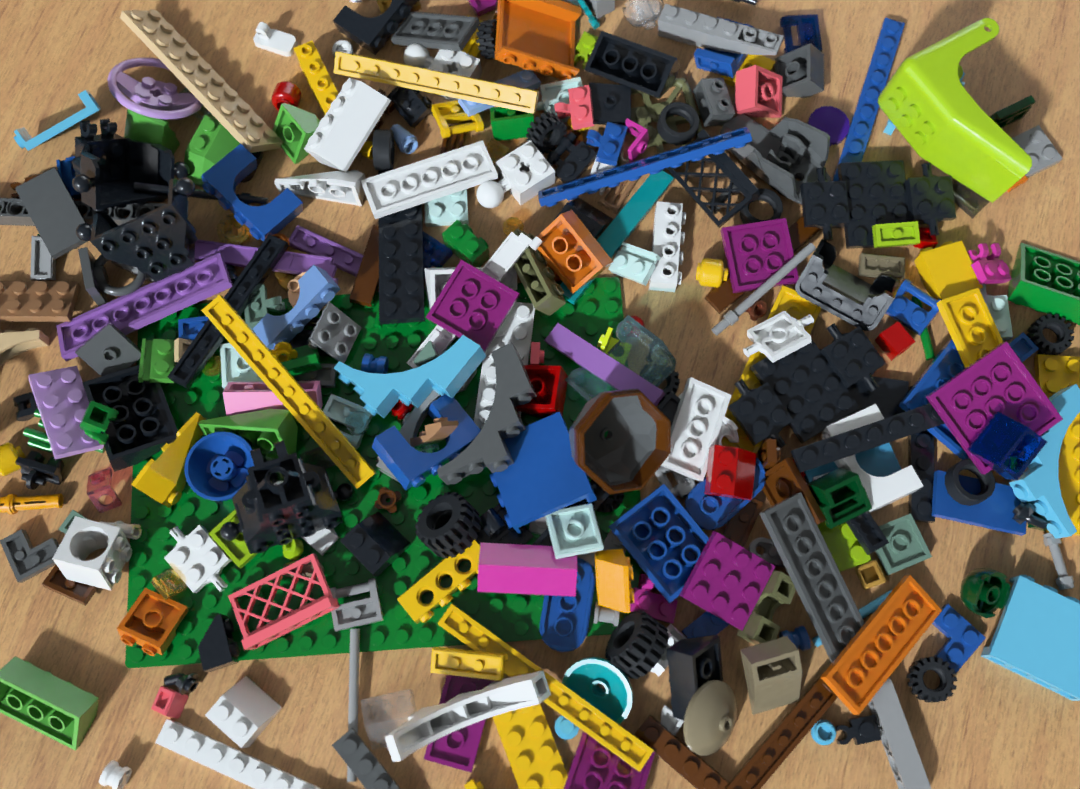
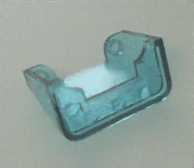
M627 315L618 324L616 336L619 341L607 355L658 387L674 370L676 359L661 339L631 316ZM584 368L573 370L565 379L569 386L586 402L590 401L600 392L616 390Z

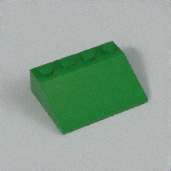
M1020 243L1011 274L1012 279L1008 286V301L1016 305L1032 308L1037 312L1059 315L1058 319L1064 317L1066 320L1077 323L1080 326V262Z

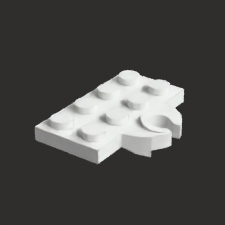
M692 377L687 379L670 429L671 453L661 466L696 481H704L709 448L713 445L722 446L721 440L724 436L730 442H739L737 432L739 428L732 420L725 417L731 398L730 394Z

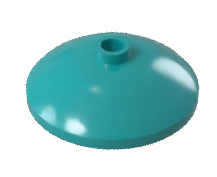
M588 657L576 661L566 671L562 679L563 685L618 725L626 719L633 705V689L628 677L621 669L606 659ZM599 684H602L605 689L600 688Z

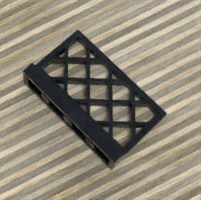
M703 129L697 134L698 138L692 143L711 138V136ZM725 152L718 155L709 154L707 155L709 158L704 156L699 161H687L685 172H676L673 168L668 167L667 170L718 228L751 201L755 202L761 197L758 188ZM690 162L701 163L700 173L689 172ZM705 163H715L716 172L704 173ZM688 177H700L699 187H689L687 185ZM703 177H714V188H702ZM718 178H728L730 180L729 188H717ZM701 192H713L712 203L702 202ZM716 193H728L727 203H715ZM732 193H741L745 197L739 204L731 203ZM715 207H727L726 215L718 220L714 216Z

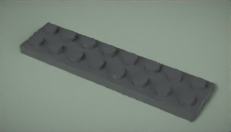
M800 492L759 514L832 663L865 623Z

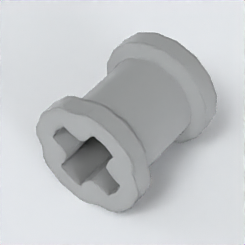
M596 602L593 623L606 622L618 627L620 611L600 606Z

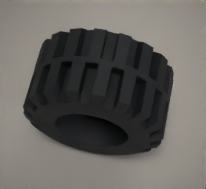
M445 492L444 495L440 494L434 500L431 499L428 502L429 504L423 507L422 513L418 515V522L415 528L417 529L416 535L419 537L418 539L438 557L448 558L450 556L453 558L458 553H464L467 547L470 548L473 545L472 542L477 539V533L481 530L479 525L481 518L478 511L462 495L456 492Z
M644 610L634 611L626 616L613 631L606 647L605 657L610 663L621 669L629 678L638 679L643 677L654 668L664 654L669 638L668 629Z

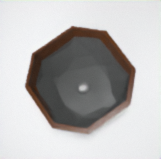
M639 389L600 392L584 405L569 430L571 453L576 465L608 494L643 489L671 453L670 421ZM608 431V435L604 438L605 432Z

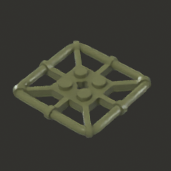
M683 77L681 79L675 78L671 86L675 87L666 102L651 104L648 94L631 88V95L642 94L645 105L631 108V120L648 130L649 142L647 148L656 146L658 154L665 152L663 144L668 143L658 134L657 128H653V126L648 124L651 122L658 123L661 111L665 106L673 103L682 90L686 104L695 109L699 120L701 118L700 111L696 108L691 88L687 83V79ZM669 116L666 119L668 127L678 132L676 125L689 123L682 116ZM699 122V127L695 134L696 139L698 138L697 134L703 130L701 122ZM692 141L688 142V143L685 144V145H681V146L689 145V144L692 143ZM621 151L618 165L622 166L631 163L629 156L625 159L623 151Z

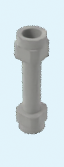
M1051 533L1043 534L1044 545L1049 546L1058 578L1055 581L1059 590L1075 588L1073 576H1068L1059 544L1062 543L1061 538L1055 539Z

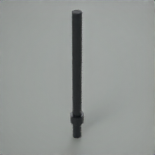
M134 182V191L168 194L169 186ZM195 189L193 194L188 196L219 200L213 194L209 195L205 190ZM243 192L236 194L238 199L247 205L263 206L268 204L267 197L251 196V193Z

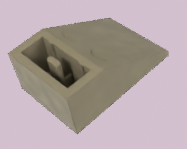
M787 636L740 650L753 715L799 701L802 680L799 649Z

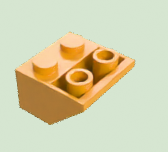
M623 549L594 552L598 605L630 613V604L634 603V591L631 588L630 581L633 580L630 558L625 557Z

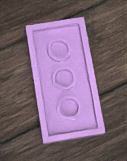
M77 366L29 375L28 380L55 459L104 448V445L87 436L79 426L89 401Z

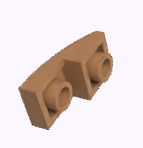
M448 417L433 419L434 423L424 425L425 431L419 432L418 437L410 438L411 446H430L442 441L457 428L458 420L448 421Z

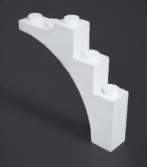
M539 671L504 678L502 681L495 680L481 690L461 693L444 704L421 708L408 717L409 721L385 736L392 761H401L427 744L468 725L505 712L540 704L551 695L544 672Z

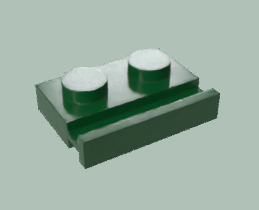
M1030 95L995 112L990 118L1000 128H1003L1022 119L1036 101Z

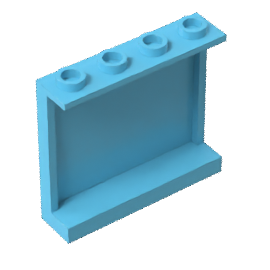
M85 90L79 93L78 96L86 108L34 138L30 136L25 127L15 130L16 136L13 138L21 149L26 148L29 151L101 109L89 90Z
M1027 575L1010 578L1009 582L1013 583L1009 599L1004 607L991 644L983 648L981 656L1072 701H1080V600L1070 596L1064 597L1058 594L1057 589L1047 585L1041 586L1035 583L1034 578Z

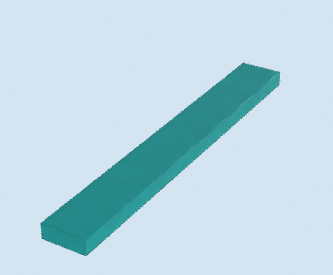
M663 170L657 174H650L597 239V242L611 259L622 246V242L628 239L674 182V177ZM595 278L573 294L562 282L560 286L564 291V299L574 305Z

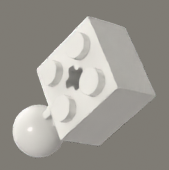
M418 43L409 45L404 51L403 58L406 65L479 79L482 74L481 60L462 51L440 49L436 57L433 58L430 56L428 49ZM439 95L450 101L458 100V98Z
M529 140L495 162L500 181L490 180L483 182L479 185L476 195L477 200L482 206L495 208L501 204L504 193L509 190L521 206L538 195L539 191L555 184V170L533 142Z

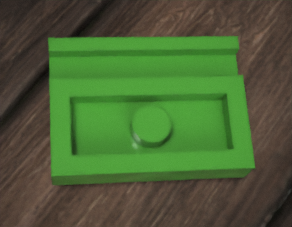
M142 338L139 382L174 383L168 378V375L176 365V362H174V340L153 339L152 341Z

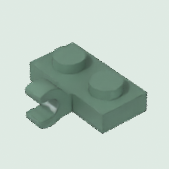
M264 284L259 288L244 310L245 323L252 331L258 322L267 313L269 314V311H286L285 302H282L281 296L267 298V289Z

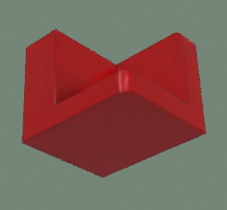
M900 322L891 325L875 339V342L891 361L908 350L916 342Z

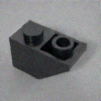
M218 614L215 616L198 646L203 671L212 672L239 663L240 649L232 636L234 625L231 618H228L226 615Z

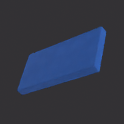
M941 470L934 472L933 517L1020 536L1026 534V521L1019 524L1012 519L1015 516L1012 511L1022 502L1015 496L1011 486L995 483V489L989 498L976 505H962L953 500L945 487V475L947 472ZM959 475V482L965 491L973 495L980 493L981 484L979 479Z

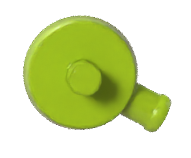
M298 538L283 545V555L289 560H297L303 553V543Z

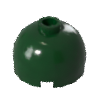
M990 568L972 570L961 583L960 595L962 601L970 611L984 618L994 617L996 614L993 612L998 608L1002 610L1009 599L1010 584L1005 580L1007 576Z

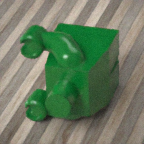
M91 400L79 425L80 429L84 430L87 436L104 445L109 436L101 432L107 430L110 421L116 420L118 411Z

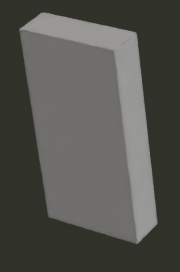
M32 236L30 279L36 281H56V259L50 255L41 236Z

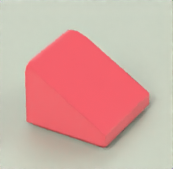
M161 685L151 709L165 716L178 719L182 714L188 695H182L179 691Z

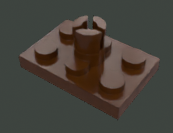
M791 457L784 459L765 472V485L762 490L771 506L801 492L816 524L819 525L826 521L824 514L811 493L808 485L809 482L804 481Z

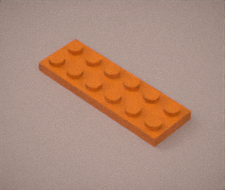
M905 575L822 674L821 679L854 715H859L941 613V608L911 575Z

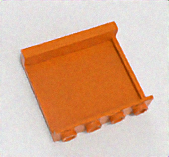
M498 0L495 60L519 66L525 70L539 72L545 76L559 78L560 80L574 78L580 72V69L574 67L575 21L581 15V7L561 0Z

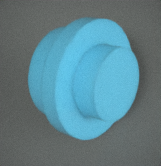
M562 715L559 716L555 722L556 734L565 740L574 738L579 728Z
M818 720L811 728V736L816 743L829 745L836 738V729L830 721Z

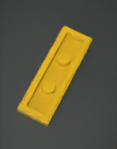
M433 647L430 673L502 681L504 679L505 654Z

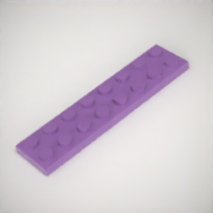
M219 252L184 269L181 273H175L160 281L150 283L131 294L121 296L72 318L70 322H63L57 325L61 357L66 362L79 357L75 353L76 349L109 322L113 323L124 335H127L231 288L232 283L223 256Z

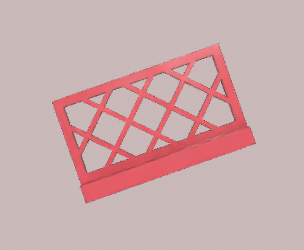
M314 553L228 596L244 638L241 640L244 650H255L340 607L337 599L332 596L318 558ZM312 562L314 567L311 578L300 575L304 565ZM287 573L294 575L289 589L279 585L283 575ZM299 578L309 581L304 595L294 591ZM314 583L320 585L324 592V596L318 599L309 597ZM265 584L273 586L268 600L258 596L261 587ZM277 589L288 592L283 605L273 602ZM293 594L303 598L300 607L296 610L288 608ZM243 595L252 597L247 610L240 608L237 598ZM257 599L266 602L262 616L252 613ZM271 605L281 608L278 619L274 621L267 618ZM250 616L260 619L257 629L249 632L247 627Z

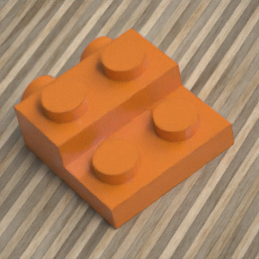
M145 588L117 627L118 633L121 636L120 640L129 646H133L135 643L143 646L141 648L142 651L150 656H155L156 653L163 656L176 636L175 630L188 613V607Z

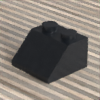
M579 197L566 203L556 216L557 218L560 214L573 210L596 240L613 221V218Z
M379 511L359 522L340 540L376 578L411 545Z

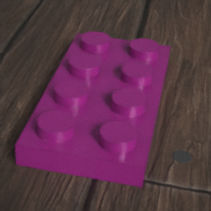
M447 675L439 704L448 702L458 694L481 690L495 680ZM486 719L463 727L429 743L424 760L472 773Z

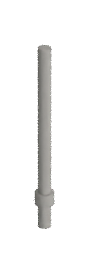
M812 243L804 247L733 311L729 310L723 315V319L711 329L712 332L718 336L729 325H734L739 320L738 317L816 250V247Z
M350 629L348 731L353 727L358 734L360 629ZM347 765V782H356V775Z

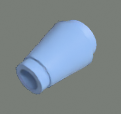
M399 124L391 127L390 130L393 131L394 140L400 151L406 154L413 153L418 147L417 137Z

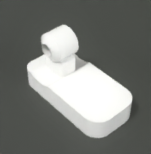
M259 22L253 38L256 47L286 57L292 56L294 53L293 48L297 47L295 37L275 29H270L266 23Z

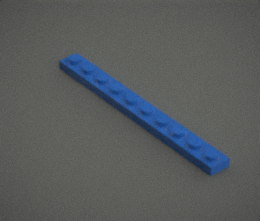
M886 17L882 23L832 181H839L838 165L840 163L862 162L879 108L878 97L886 86L905 23Z
M747 127L730 131L539 191L538 199L541 207L545 205L551 207L558 204V201L565 199L574 200L581 194H593L606 186L610 188L615 187L620 182L626 180L635 181L648 173L651 175L660 173L664 168H677L690 160H702L704 156L709 154H722L726 151L725 149L744 147L748 142L752 141L751 133Z

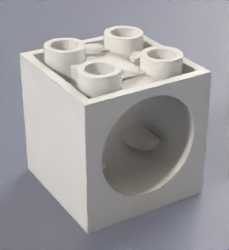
M75 516L52 559L66 579L112 591L115 583H118L121 578L125 562H128L132 556V548L120 527ZM106 548L99 557L85 561L93 551Z

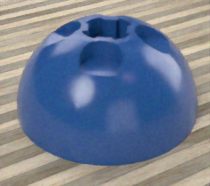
M215 432L204 436L192 446L186 457L184 470L188 485L197 495L211 501L232 499L246 483V476L249 475L247 468L254 466L250 454L252 448L246 440L231 432Z

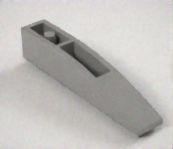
M665 4L658 18V36L716 51L749 55H777L784 39L783 35Z

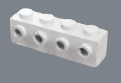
M659 201L656 203L652 252L658 254L661 258L657 260L656 268L649 279V290L675 292L676 286L681 285L682 272H678V266L682 265L683 252L680 251V245L684 244L685 232H681V225H685L686 212H682V203Z

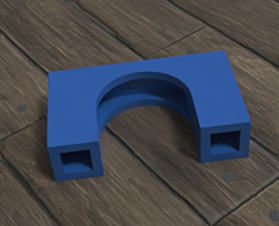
M239 144L201 175L202 187L209 195L213 194L218 198L219 204L225 210L229 209L234 214V218L241 225L245 224L255 239H261L264 242L269 234H277L303 212V202L288 188L270 203L263 206H250L239 200L235 194L237 185L257 168L256 157L242 144Z
M446 394L431 403L427 413L432 420L442 417H448V421L458 420L457 428L445 438L446 446L440 451L424 453L414 449L395 426L375 437L372 448L405 490L412 486L414 488L419 487L425 482L426 477L431 474L433 476L437 475V469L452 461L463 452L481 431L454 397L450 398Z

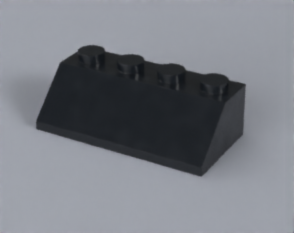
M601 31L584 70L660 99L673 85L681 65L676 57Z

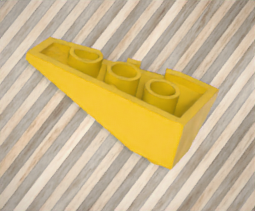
M196 412L178 430L176 434L177 439L170 444L166 443L161 448L163 453L156 461L150 459L131 485L168 508L175 505L180 500L181 492L184 490L187 481L184 470L186 457L192 446L201 439L203 434L198 423L200 420L206 419Z

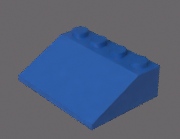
M665 484L661 485L609 526V529L668 603H671L680 595L709 540L707 535Z

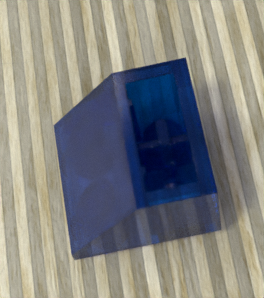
M996 412L967 450L1005 479L1017 481L1047 441L1028 426L1000 412Z

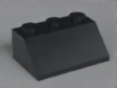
M718 635L681 639L667 649L671 705L674 718L684 721L691 698L703 684L712 680L723 682L720 636Z

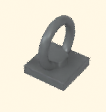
M87 247L78 249L85 289L98 306L107 303L106 293L113 296L128 295L138 290L145 282L147 273L143 274L138 270L135 280L124 287L108 285L109 279L104 267L108 259L101 254L96 260Z

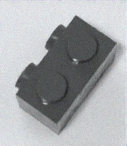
M705 78L699 81L693 90V94L704 127L723 126L736 114L724 79Z

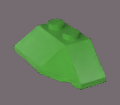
M211 113L204 116L185 150L184 162L190 168V174L187 178L191 179L199 187L203 185L201 175L240 144Z

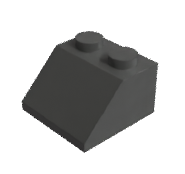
M811 43L775 58V73L783 76V97L807 98L824 91V54Z

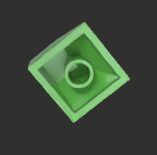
M282 103L273 131L283 141L281 148L294 164H298L309 154L304 148L309 138L319 126L320 120L311 112Z

